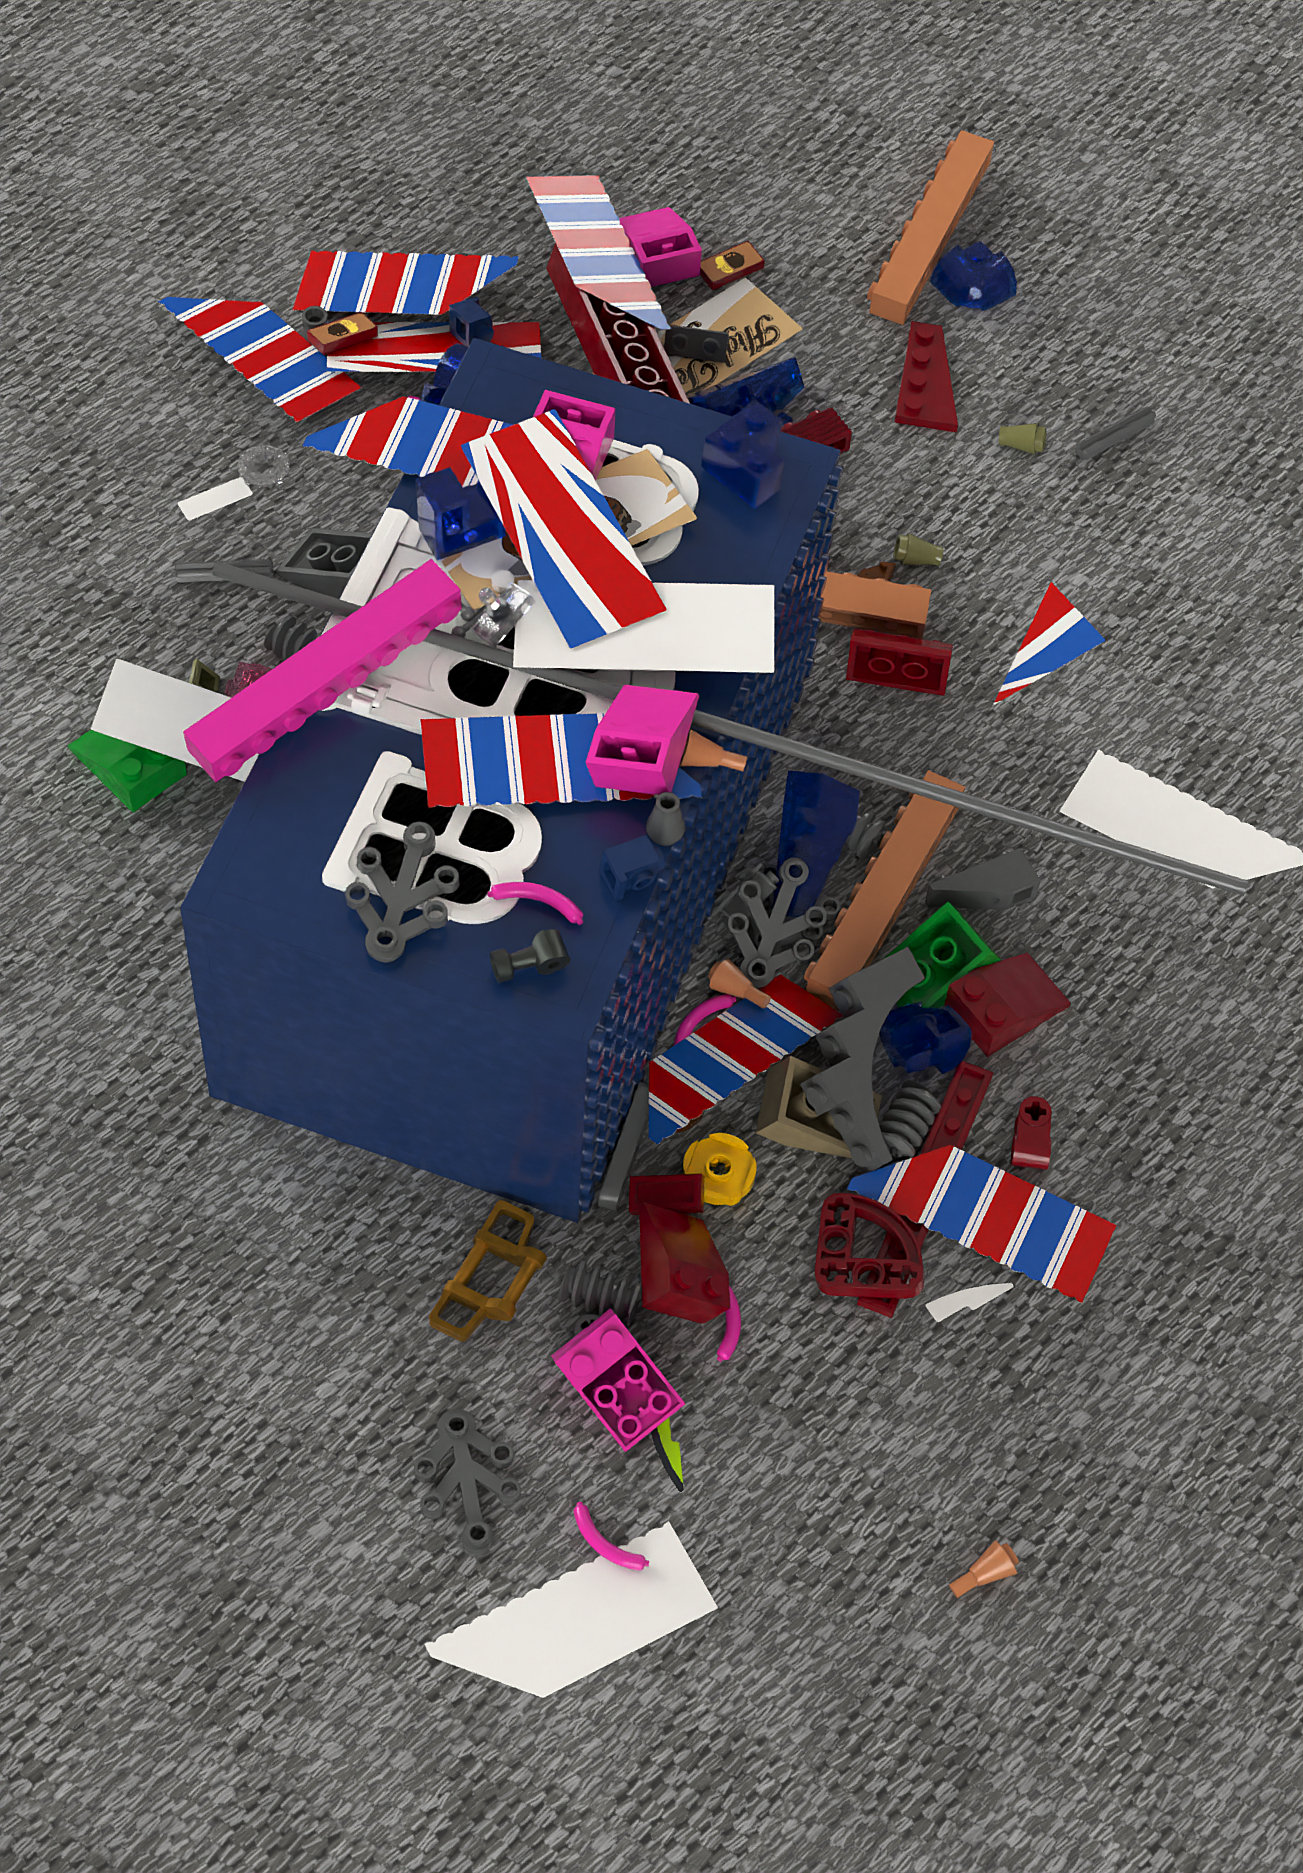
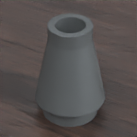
M670 792L662 793L657 797L656 804L646 822L648 835L655 843L662 846L676 843L685 832V823L680 810L679 798Z

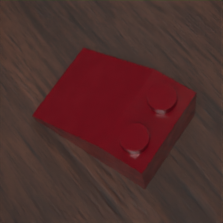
M1028 952L976 968L951 983L948 987L944 1003L945 1008L986 1057H989L1071 1005V1002Z
M645 1202L639 1204L642 1308L704 1324L729 1310V1273L703 1219Z

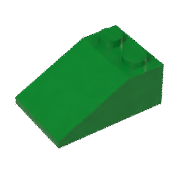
M89 730L68 745V749L132 813L187 775L185 761L93 730Z
M949 901L885 957L887 958L908 947L925 977L924 980L907 990L896 1002L897 1006L913 1024L944 1005L948 987L951 983L976 968L1001 961L1000 957L969 921Z

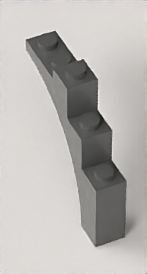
M908 947L846 977L829 988L835 1005L841 1011L844 1019L815 1035V1038L820 1045L822 1054L827 1058L831 1067L801 1083L806 1093V1098L809 1104L813 1106L817 1116L829 1111L835 1128L842 1135L851 1152L853 1161L858 1165L862 1174L871 1172L893 1160L881 1134L876 1116L871 1077L874 1049L886 1017L891 1008L907 990L925 979Z

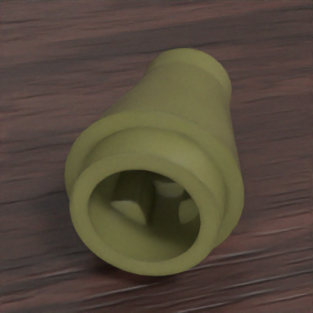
M1039 423L1001 426L999 445H1005L1035 455L1036 452H1044L1047 429L1044 426H1039Z
M910 533L906 535L899 534L894 547L893 559L900 561L901 565L939 566L944 549Z

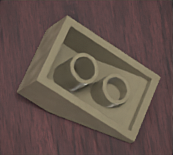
M792 1056L769 1068L756 1134L785 1146L852 1159L851 1152L842 1135L835 1128L829 1111L817 1116L801 1086V1083L824 1070ZM873 1092L874 1108L878 1119L882 1095Z

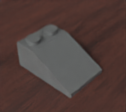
M311 528L276 571L279 576L308 590L339 599L373 533Z

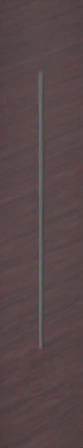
M218 561L213 568L212 574L215 577L340 616L348 617L362 607ZM437 629L431 630L423 640L430 644L611 700H615L622 689L621 686L563 668L513 667L514 653ZM699 710L694 712L691 725L1242 896H1244L1248 885L1247 880Z

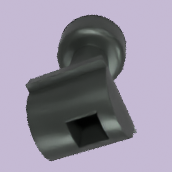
M557 929L540 931L535 936L532 946L512 954H508L507 950L503 948L489 952L492 970L498 983L513 979L514 970L536 966L539 974L548 975L563 969L571 961L561 934Z

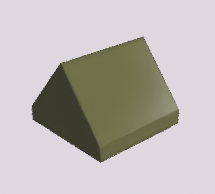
M198 659L194 660L189 683L213 692L218 691L220 676Z

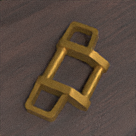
M499 1200L495 1204L484 1226L478 1230L473 1238L474 1245L454 1279L446 1283L442 1290L443 1294L429 1314V1325L432 1328L464 1342L486 1317L492 1320H512L517 1311L515 1305L535 1271L541 1269L547 1260V1256L542 1251L526 1246L534 1228V1216L531 1213L503 1200ZM501 1215H507L525 1225L518 1245L491 1233ZM487 1251L520 1267L503 1298H488L466 1287ZM450 1300L476 1312L466 1326L458 1328L439 1318Z

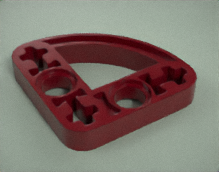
M834 1193L824 1200L815 1262V1278L821 1292L831 1296L903 1299L913 1298L920 1294L925 1282L921 1250L914 1233L896 1212L876 1200L856 1194ZM838 1207L845 1208V1211L841 1213V1225H836L834 1215ZM857 1217L871 1221L886 1230L898 1242L907 1260L853 1258ZM833 1237H840L846 1241L845 1246L836 1251L828 1249L826 1243ZM836 1271L838 1275L835 1276L834 1281H827L830 1273ZM849 1271H852L853 1283H848ZM866 1271H875L880 1275L878 1281L870 1285L861 1283L859 1278ZM886 1273H891V1277H889L890 1284H887ZM905 1274L912 1275L909 1284H902L901 1282Z

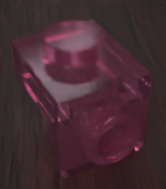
M239 662L234 679H228L225 694L232 698L271 671L272 668L258 663Z

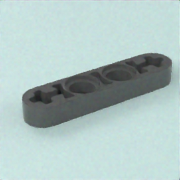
M640 1082L601 1190L598 1207L615 1212L619 1208L649 1122V1084Z

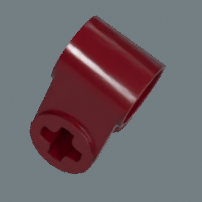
M1030 1096L1020 1104L1014 1126L1011 1166L1047 1170L1049 1167L1052 1110L1049 1103L1041 1097Z

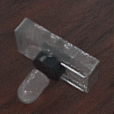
M512 582L498 597L490 588H483L479 592V599L487 608L470 629L478 638L490 646L496 647L536 601L528 592Z

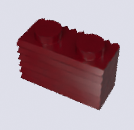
M833 407L823 411H812L806 419L795 424L793 422L786 423L779 430L841 450L840 454L850 449L851 428H848L844 420H841V417L837 415Z

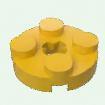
M727 1133L709 1134V1138L702 1139L699 1142L696 1140L689 1146L684 1156L682 1171L683 1174L702 1173L705 1177L704 1202L713 1205L726 1204L731 1206L740 1202L741 1198L751 1190L755 1181L757 1164L755 1158L753 1159L752 1154L748 1151L749 1147L743 1140ZM720 1162L725 1164V1170L730 1171L727 1174L716 1175L709 1167H716Z

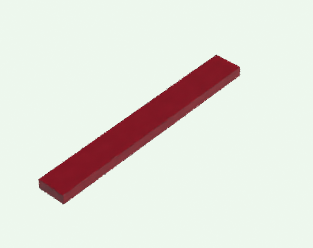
M960 1060L941 1104V1110L937 1113L920 1155L948 1145L963 1150L994 1072ZM899 1215L914 1233L921 1250L929 1229L923 1223L911 1221L906 1215ZM887 1232L876 1259L907 1260L898 1242ZM870 1271L865 1284H874L878 1281L880 1275L875 1271ZM886 1273L887 1284H890L889 1277H891V1273ZM905 1274L904 1279L901 1280L902 1284H907L910 1274ZM859 1297L857 1305L892 1318L900 1298Z

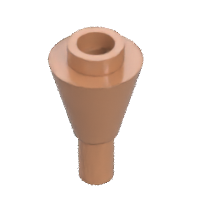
M690 729L679 766L718 767L721 765L743 771L747 756L725 751L721 746Z
M729 958L722 962H716L711 968L708 975L710 989L739 998H746L763 1009L769 1004L771 997L754 987L753 983Z
M995 1540L969 1568V1572L949 1584V1588L955 1597L959 1598L977 1585L982 1586L1017 1574L1015 1565L1019 1563V1560L1007 1543L1001 1546Z

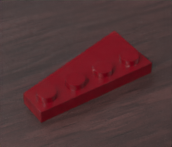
M911 321L894 423L957 432L958 421L943 328L940 325Z

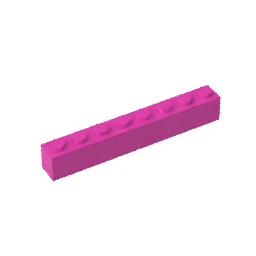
M432 559L428 560L183 731L188 752L215 782L224 776L235 774L240 770L244 762L256 754H262L269 750L275 740L288 731L293 732L299 729L309 716L319 709L324 710L330 707L337 697L349 688L360 686L370 673L380 666L391 664L398 657L399 653L410 645L421 643L428 636L429 632L441 623L446 624L452 621L462 609L460 588Z

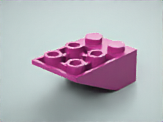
M670 207L619 218V224L625 230L624 235L628 237L630 246L635 251V257L640 262V268L645 272V279L648 280L651 287L700 276L702 249L692 228Z
M545 390L533 417L554 409L557 411L596 481L614 440L616 408Z
M623 685L595 729L585 762L595 787L660 795L665 792L671 793L699 699L698 693Z
M611 1308L551 1355L559 1369L625 1452L685 1405V1402Z

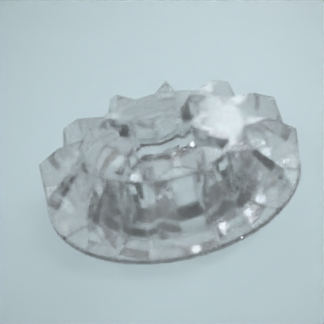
M257 445L242 453L237 466L239 476L244 479L245 484H254L258 490L261 486L267 485L271 489L275 483L283 484L284 477L289 475L290 464L287 455L281 449L272 445ZM266 461H268L269 468L265 472L260 473L259 468H262L263 464L265 465Z

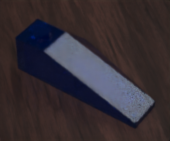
M792 357L687 396L692 405L766 427L770 423L768 418L776 410L784 409L805 386L797 359Z
M788 770L776 876L779 878L781 864L790 858L803 860L808 866L809 874L806 881L796 887L786 916H802L806 910L815 905L826 884L825 880L833 864L838 861L846 839L852 834L856 826L860 791L823 773ZM792 865L789 868V874L794 878H798L801 870L798 866ZM781 880L776 884L778 888L774 891L773 906L782 885Z

